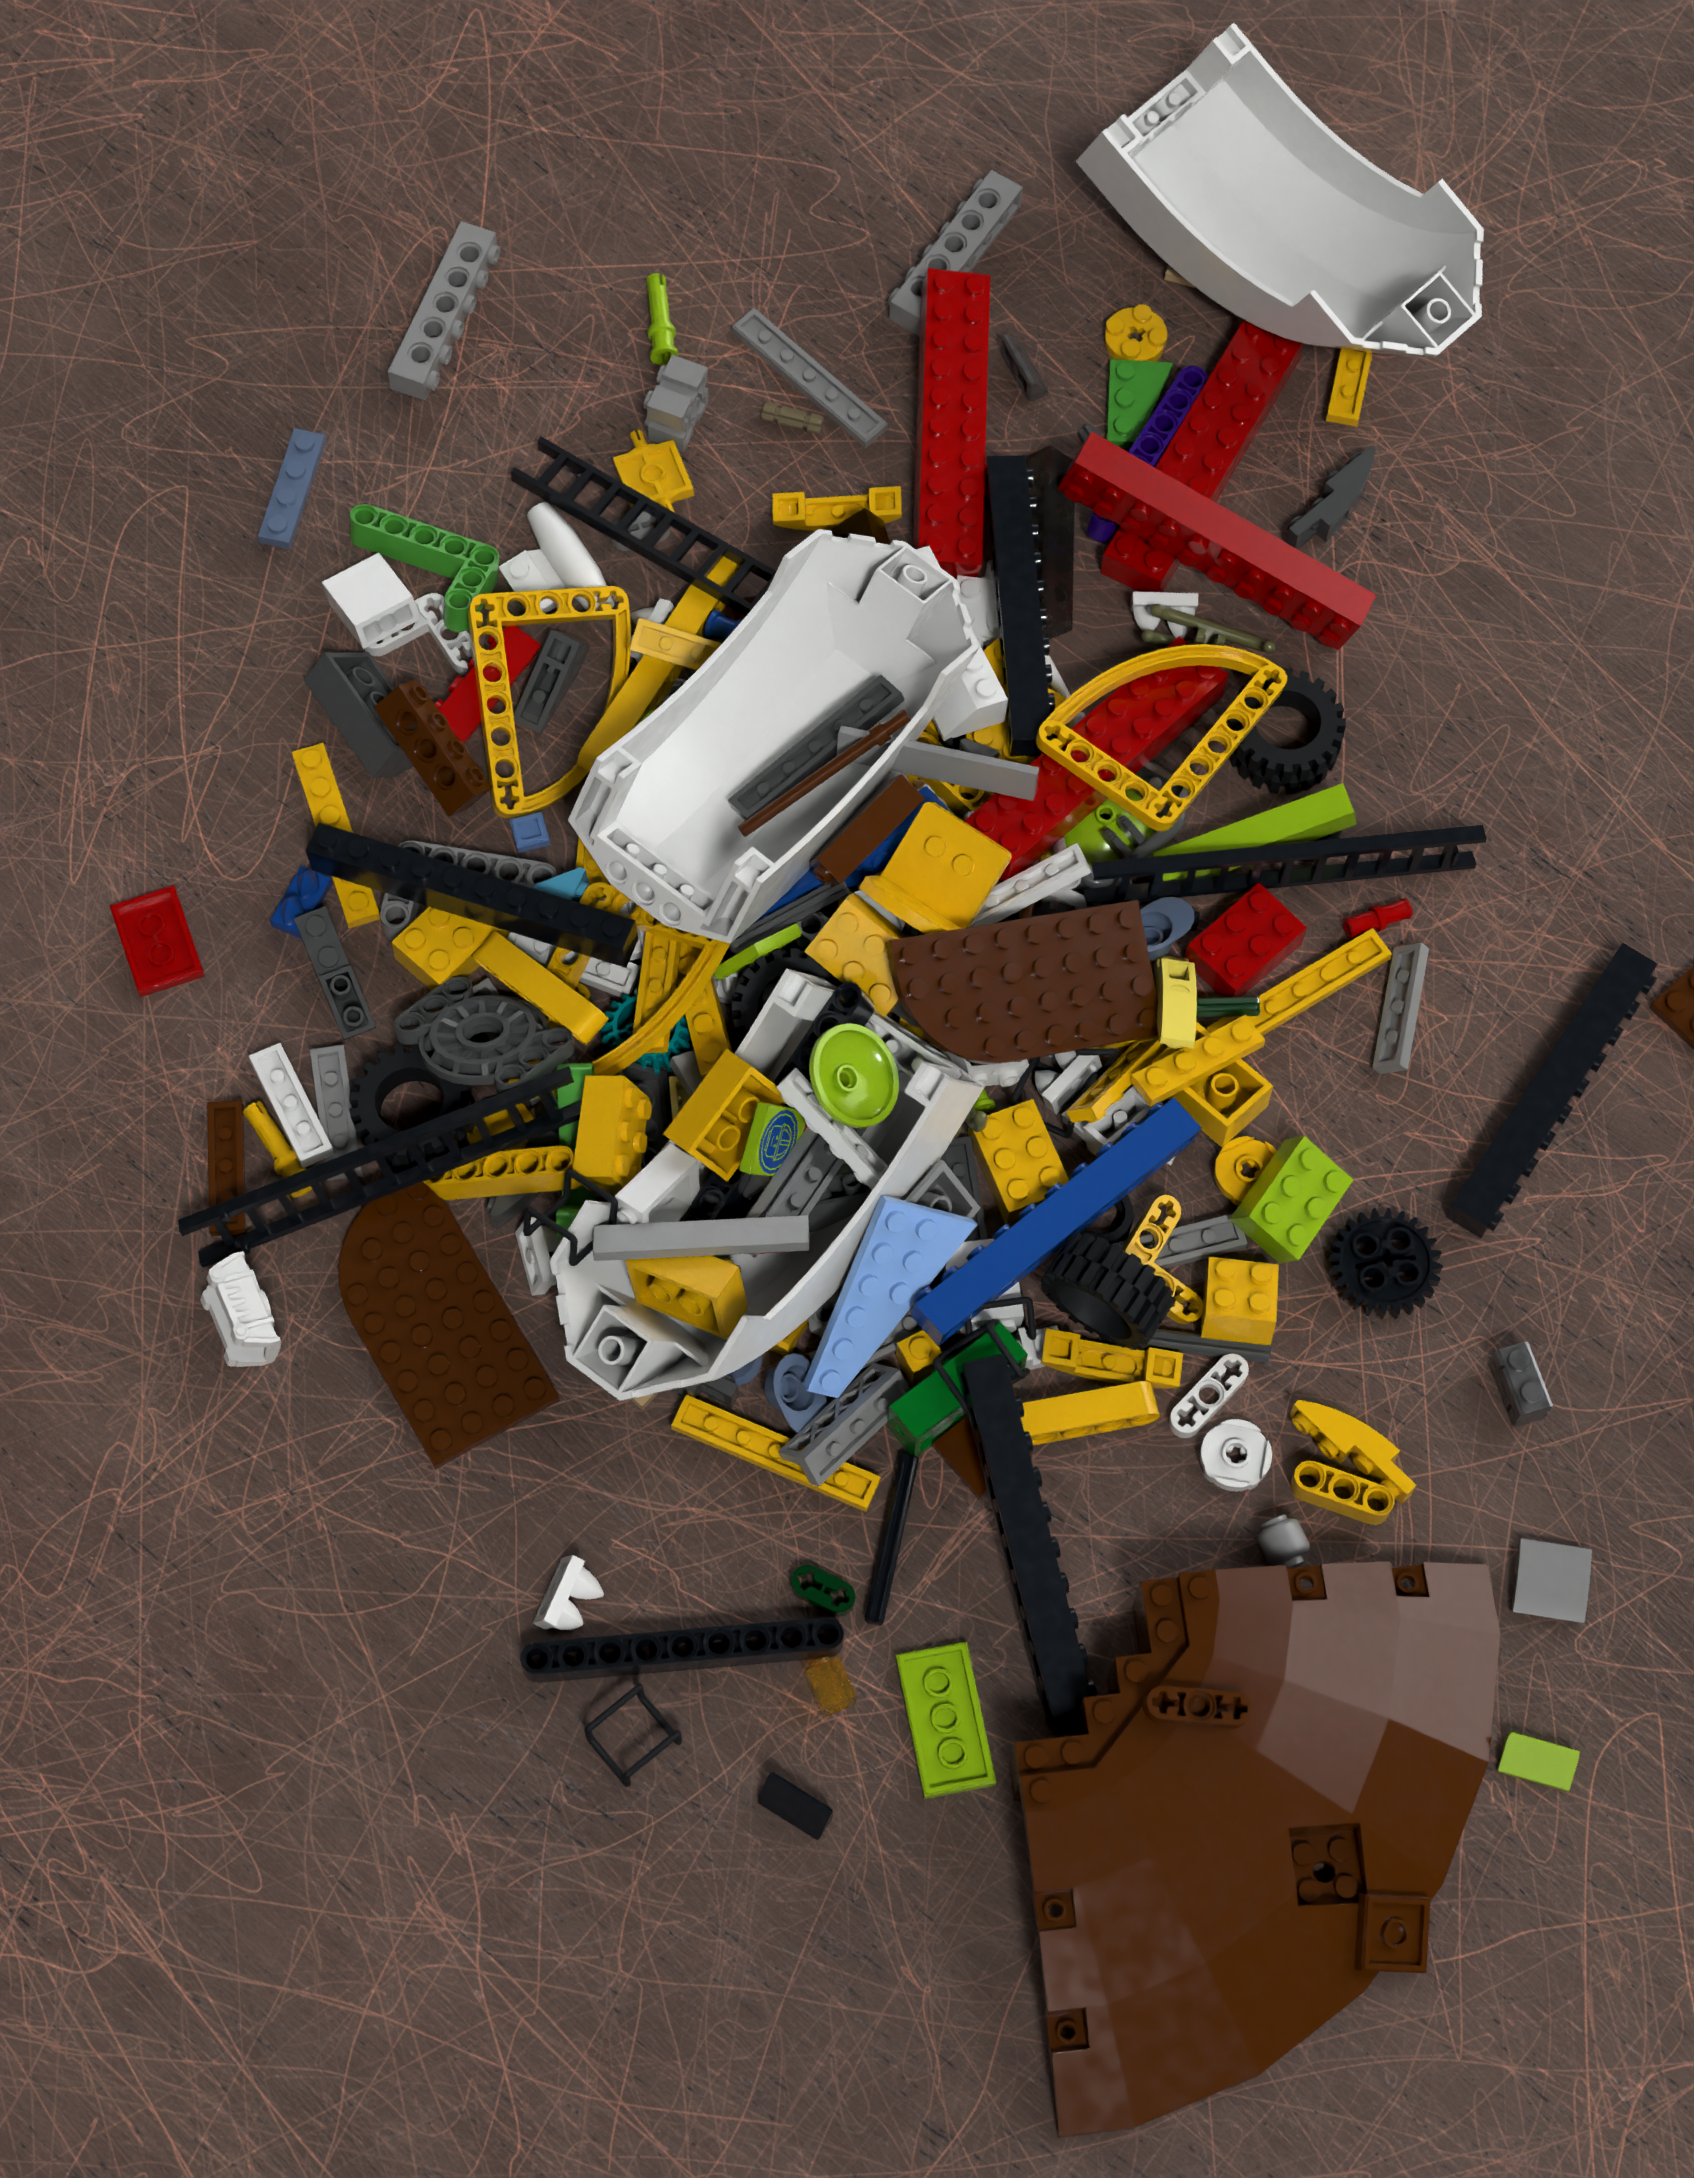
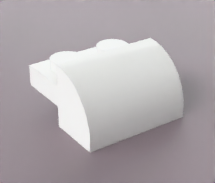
M1135 1086L1128 1087L1123 1092L1124 1097L1113 1103L1105 1111L1106 1115L1102 1119L1094 1123H1088L1087 1121L1075 1122L1073 1131L1086 1142L1087 1149L1094 1155L1107 1143L1111 1142L1115 1145L1122 1139L1121 1133L1134 1122L1140 1125L1147 1119L1146 1114L1152 1107L1147 1104ZM1065 1111L1061 1115L1063 1122L1067 1125L1069 1116Z

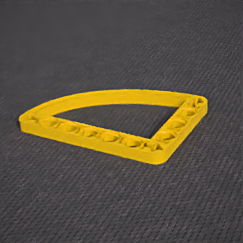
M617 586L487 593L477 595L471 601L468 607L470 637L489 783L492 787L490 790L492 806L498 816L510 819L544 810L563 799L589 773V771L578 767L576 763L555 784L541 792L524 797L502 626L612 619V672L607 701L602 714L603 717L627 681L629 674L631 623L629 601L623 589ZM595 596L598 597L597 603L606 602L609 596H613L614 601L620 602L616 609H612L611 604H600L598 611H595ZM575 597L585 598L588 601L589 610L586 612L576 611L572 606V599ZM551 599L557 606V612L554 614L544 613L540 609V601ZM510 601H518L524 606L525 613L522 616H513L508 612L507 604ZM480 604H484L488 610L491 609L486 618L487 626L481 627L483 623L482 613L476 612ZM485 634L493 636L497 643L496 648L493 650L483 649L479 644V637ZM488 666L496 667L501 674L500 680L496 682L486 680L483 676V669ZM491 698L500 699L504 703L505 711L500 714L490 712L487 707V701ZM495 730H503L509 737V743L504 746L496 745L491 739V733ZM499 762L509 763L513 768V775L509 778L500 777L496 773L495 765ZM515 784V786H511L509 789L510 800H516L517 803L513 805L512 809H508L507 805L501 804L500 801L505 797V786Z
M1198 644L1156 650L1116 665L1075 691L1041 724L1036 735V744L1043 753L1151 829L1162 832L1167 831L1176 823L1280 696L1287 682V675L1281 667L1266 658L1229 646ZM1202 665L1233 669L1253 676L1251 681L1160 791L1066 726L1083 709L1103 695L1125 683L1157 671L1183 666ZM1270 678L1275 679L1276 682H1273L1265 692L1262 689L1265 681ZM1254 697L1260 701L1261 707L1252 709L1246 705L1244 699ZM1236 719L1242 723L1243 729L1234 731L1227 726L1226 721ZM1053 733L1058 736L1057 739L1054 738L1051 741L1046 738ZM1218 741L1224 745L1225 751L1215 753L1209 748L1208 743ZM1066 742H1068L1066 750L1062 751V746L1064 747ZM1075 750L1083 751L1087 755L1088 760L1082 763L1074 761L1070 753ZM1200 763L1206 768L1207 773L1205 775H1196L1191 771L1190 765ZM1103 769L1111 771L1115 776V780L1111 782L1103 781L1099 777L1098 771ZM1176 785L1183 786L1187 789L1189 796L1179 798L1173 794L1171 788ZM1131 788L1136 789L1142 794L1143 799L1132 801L1126 796L1125 791ZM1166 803H1168L1171 807L1167 815L1161 818L1157 817L1156 813L1161 812Z
M596 882L588 886L579 903L633 919L636 922V928L703 950L686 977L654 1016L618 1047L591 1062L594 1065L593 1076H613L659 1042L685 1015L702 993L730 946L729 943L715 939L711 940L708 937L694 933H679L678 929L665 926L661 922L651 924L649 922L651 915L637 904L631 914L622 915L621 909L623 905L632 900L614 886L604 882ZM603 896L606 897L604 901L599 900L597 903L594 902L596 898H602ZM557 947L546 969L575 990L591 957L578 953L579 956L576 962L571 965H564V957L572 951ZM549 1018L547 1019L549 1029L557 1027L555 1022ZM540 1060L529 1061L527 1064H538ZM510 1079L509 1081L504 1080L503 1082L513 1083L518 1081L519 1079ZM557 1089L553 1090L554 1096L558 1097Z

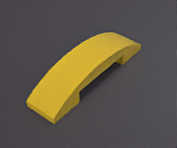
M901 486L869 488V495L805 498V492L772 494L773 525L806 531L830 530L863 508H867L881 518L884 524L902 518Z
M1045 1329L1041 1364L1079 1377L1120 1385L1149 1381L1152 1388L1178 1389L1180 1387L1183 1353L1149 1347L1146 1351L1131 1350L1126 1347L1080 1339V1334Z

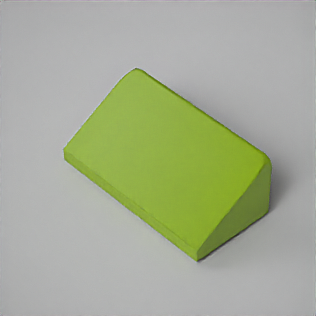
M1508 1732L1504 1739L1497 1772L1569 1792L1580 1751L1518 1733Z

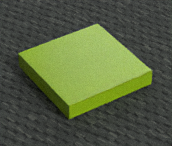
M795 923L751 945L720 964L714 973L717 980H722L752 965L760 957L767 956L772 951L779 950L799 938L802 931L798 924Z

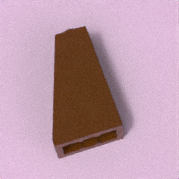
M902 774L884 781L810 860L809 863L815 868L813 874L825 885L830 884L833 887L841 884L925 798Z

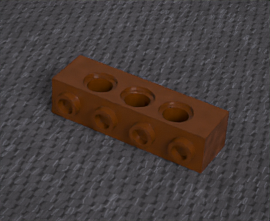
M417 679L398 685L374 707L448 817L467 810L492 789L483 771L474 763L465 745L454 734L445 716L439 712L430 699L427 690Z

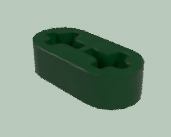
M802 1565L793 1572L791 1588L794 1595L799 1599L837 1617L849 1614L854 1608L855 1591L847 1582L812 1565ZM808 1575L813 1576V1584L820 1587L821 1590L810 1586L806 1591L802 1590L801 1582L798 1579H806ZM828 1591L838 1595L840 1591H844L846 1593L845 1599L848 1603L841 1602L838 1607L834 1606L833 1598L825 1592Z

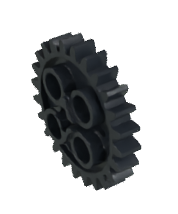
M1373 1208L1370 1219L1360 1212L1357 1217V1223L1348 1219L1345 1225L1346 1230L1339 1229L1336 1237L1339 1241H1333L1330 1249L1335 1253L1329 1255L1328 1263L1335 1266L1330 1269L1329 1276L1339 1277L1333 1287L1334 1289L1345 1288L1342 1296L1343 1301L1351 1297L1355 1299L1352 1309L1356 1310L1361 1305L1366 1306V1316H1369L1373 1309L1378 1310L1380 1319L1384 1318L1387 1311H1391L1394 1319H1398L1401 1308L1405 1313L1411 1315L1414 1310L1413 1304L1422 1308L1426 1302L1424 1297L1431 1298L1435 1292L1431 1286H1438L1441 1278L1435 1274L1441 1272L1443 1265L1434 1261L1438 1260L1442 1253L1439 1250H1431L1437 1239H1425L1429 1228L1427 1226L1419 1230L1415 1228L1418 1219L1416 1217L1409 1222L1404 1221V1211H1401L1398 1217L1394 1218L1392 1217L1391 1209L1387 1208L1384 1216L1380 1217L1376 1208ZM1400 1240L1405 1244L1406 1249L1398 1250L1391 1245L1390 1241ZM1366 1245L1372 1250V1254H1361L1356 1246ZM1408 1257L1415 1258V1261L1405 1259ZM1355 1266L1365 1267V1268L1362 1269V1270H1357V1269L1355 1268ZM1407 1272L1413 1277L1414 1281L1404 1282L1399 1278L1398 1273ZM1364 1278H1375L1380 1286L1372 1288L1365 1283Z

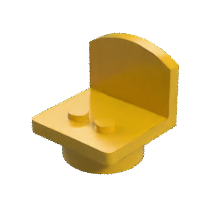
M926 802L915 817L882 874L865 876L859 888L886 910L924 934L969 928L1009 864L1012 855L1010 851L937 803Z

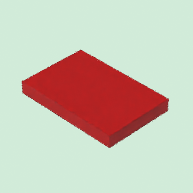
M174 885L110 905L139 997L205 977Z

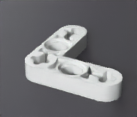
M429 593L415 600L420 620L414 622L413 628L407 631L399 630L393 633L395 637L389 635L382 639V643L377 644L376 642L364 648L372 656H383L430 632L457 673L467 675L471 670L467 666L468 663L465 660H461L460 651L458 650L461 646L465 655L468 658H473L471 637L467 630L459 632L458 637L453 640H446L441 637L442 632L448 628L444 625V597L438 593ZM433 605L434 608H439L442 620L438 622L435 613L428 610L429 606Z

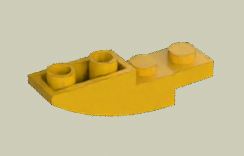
M1298 1400L1293 1405L1290 1412L1292 1423L1301 1433L1305 1435L1309 1433L1318 1442L1319 1450L1327 1458H1334L1341 1464L1351 1455L1354 1458L1353 1463L1362 1473L1366 1475L1370 1473L1379 1484L1389 1488L1393 1493L1394 1499L1398 1500L1401 1504L1412 1495L1417 1485L1394 1464L1400 1450L1387 1438L1358 1419L1334 1408L1303 1400Z

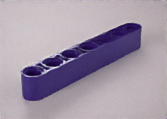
M1189 365L1180 371L1128 451L1130 454L1156 467L1208 380L1207 374L1203 369L1195 365ZM1092 510L1086 529L1089 537L1093 540L1106 542L1115 535L1120 525L1108 518L1096 515Z

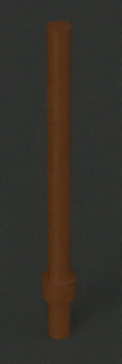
M903 709L885 723L881 724L879 722L869 729L870 733L737 826L742 835L747 837L877 744L882 746L889 741L891 734L911 721L908 713Z

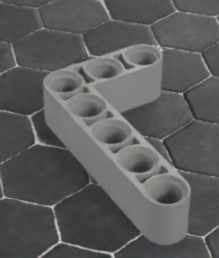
M405 841L397 846L471 870L482 869L484 874L500 879L506 875L513 874L517 878L510 882L533 888L540 880H548L557 876V872L551 864L540 861L419 841ZM387 893L384 894L380 919L384 934L389 940L393 941L416 919L419 903ZM395 918L404 919V921L398 925H393L389 923L392 919Z

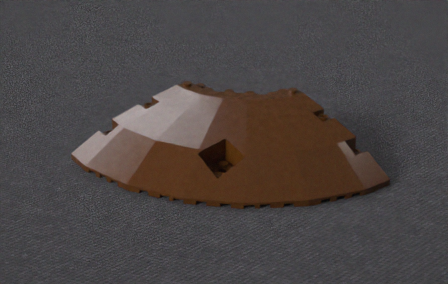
M1390 1561L1325 1563L1288 1569L1286 1565L1185 1572L1179 1573L1177 1577L1141 1581L1132 1606L1139 1654L1114 1658L1107 1679L1109 1695L1083 1697L1076 1719L1078 1735L1014 1742L1009 1762L1013 1801L1021 1800L1030 1860L1033 1903L1046 2001L1045 2021L1050 2051L1049 2061L1058 2138L1135 2129L1151 2120L1166 2116L1189 2104L1199 2102L1220 2091L1258 2077L1364 1993L1379 1971H1360L1355 1969L1359 1893L1431 1897L1432 1900L1444 1883L1489 1763L1501 1633L1488 1564L1423 1562L1422 1565L1392 1568ZM1404 1578L1410 1579L1413 1582V1588L1405 1589L1401 1585V1580ZM1302 1579L1309 1580L1312 1588L1309 1590L1302 1589L1299 1581ZM1157 1686L1238 1691L1250 1698L1253 1704V1714L1249 1721L1238 1728L1158 1723L1150 1720L1145 1715L1143 1700L1146 1694ZM1159 1695V1698L1152 1701L1153 1706H1158L1159 1713L1163 1714V1711L1168 1707H1179L1182 1696L1178 1695L1179 1700L1176 1703H1166L1163 1700V1696ZM1192 1697L1189 1700L1188 1708L1191 1714L1196 1717H1204L1208 1710L1206 1702L1200 1697ZM1233 1701L1228 1707H1216L1214 1718H1217V1713L1220 1711H1230L1233 1714V1718L1236 1719L1239 1714L1243 1713V1708H1238L1236 1701ZM1180 1710L1177 1712L1178 1716H1181ZM1325 1863L1332 1868L1334 1875L1330 1882L1322 1883L1314 1877L1313 1868L1316 1864ZM1051 1905H1058L1062 1909V1915L1054 1918L1049 1915L1048 1908ZM1065 2026L1071 2027L1074 2030L1075 2035L1070 2040H1066L1061 2036L1060 2030Z

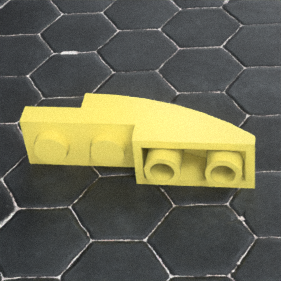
M1165 955L1160 959L1154 960L1153 963L1158 997L1157 1029L1159 1043L1166 1044L1172 1048H1194L1197 1014L1195 964L1189 962L1187 958Z

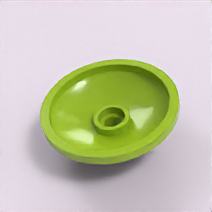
M1132 789L1125 791L1126 796L1132 801L1143 799ZM1107 798L1067 833L1064 839L1066 848L1078 843L1090 868L1092 862L1120 860L1105 840H1103L1101 832L1106 828L1113 830L1132 851L1135 849L1117 824V819L1122 815L1129 818L1146 839L1153 835L1154 829H1151ZM1106 813L1111 818L1106 820L1101 818L1100 815Z
M852 1023L832 1027L818 1038L811 1052L809 1073L813 1091L823 1109L834 1120L852 1128H866L883 1121L893 1110L899 1092L898 1070L888 1046L870 1029Z

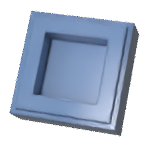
M542 811L509 819L518 853L550 846Z

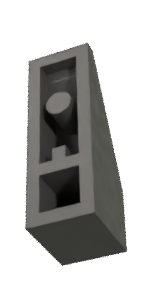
M551 629L514 712V721L542 734L576 679L591 645L562 631Z

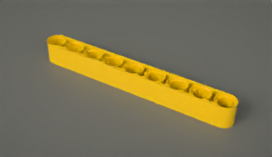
M723 556L706 578L724 588L741 566ZM690 585L664 626L704 638L705 626L710 614L714 610L722 611L726 604ZM643 655L583 745L577 759V766L590 772L595 759L630 732L650 710L655 711L659 707L684 667Z

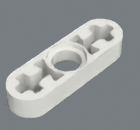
M1238 1354L1223 1356L1173 1408L1169 1418V1427L1176 1436L1181 1438L1194 1436L1244 1384L1249 1372L1246 1360ZM1236 1365L1239 1368L1237 1373L1239 1377L1235 1375L1230 1376L1223 1386L1219 1381L1225 1375V1366L1232 1368ZM1206 1387L1213 1388L1217 1391L1219 1400L1214 1404H1206L1201 1401L1199 1391ZM1195 1406L1198 1411L1192 1418L1191 1424L1193 1426L1191 1427L1189 1424H1185L1183 1427L1178 1424L1180 1420L1179 1414L1185 1417Z

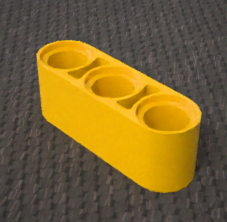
M1308 1460L1300 1463L1290 1481L1291 1492L1299 1500L1369 1525H1379L1386 1521L1394 1506L1395 1499L1389 1488L1316 1461ZM1310 1475L1315 1479L1317 1485L1306 1487L1301 1483L1299 1477ZM1335 1487H1344L1349 1491L1351 1497L1340 1499L1335 1495L1333 1489ZM1369 1499H1378L1382 1502L1385 1509L1383 1511H1374L1369 1507L1367 1501Z

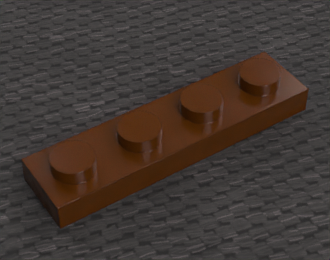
M242 1100L207 1102L209 1208L245 1194L244 1106ZM246 1212L230 1217L231 1220L226 1225L232 1235L246 1233ZM210 1225L209 1232L211 1236H220L215 1226Z

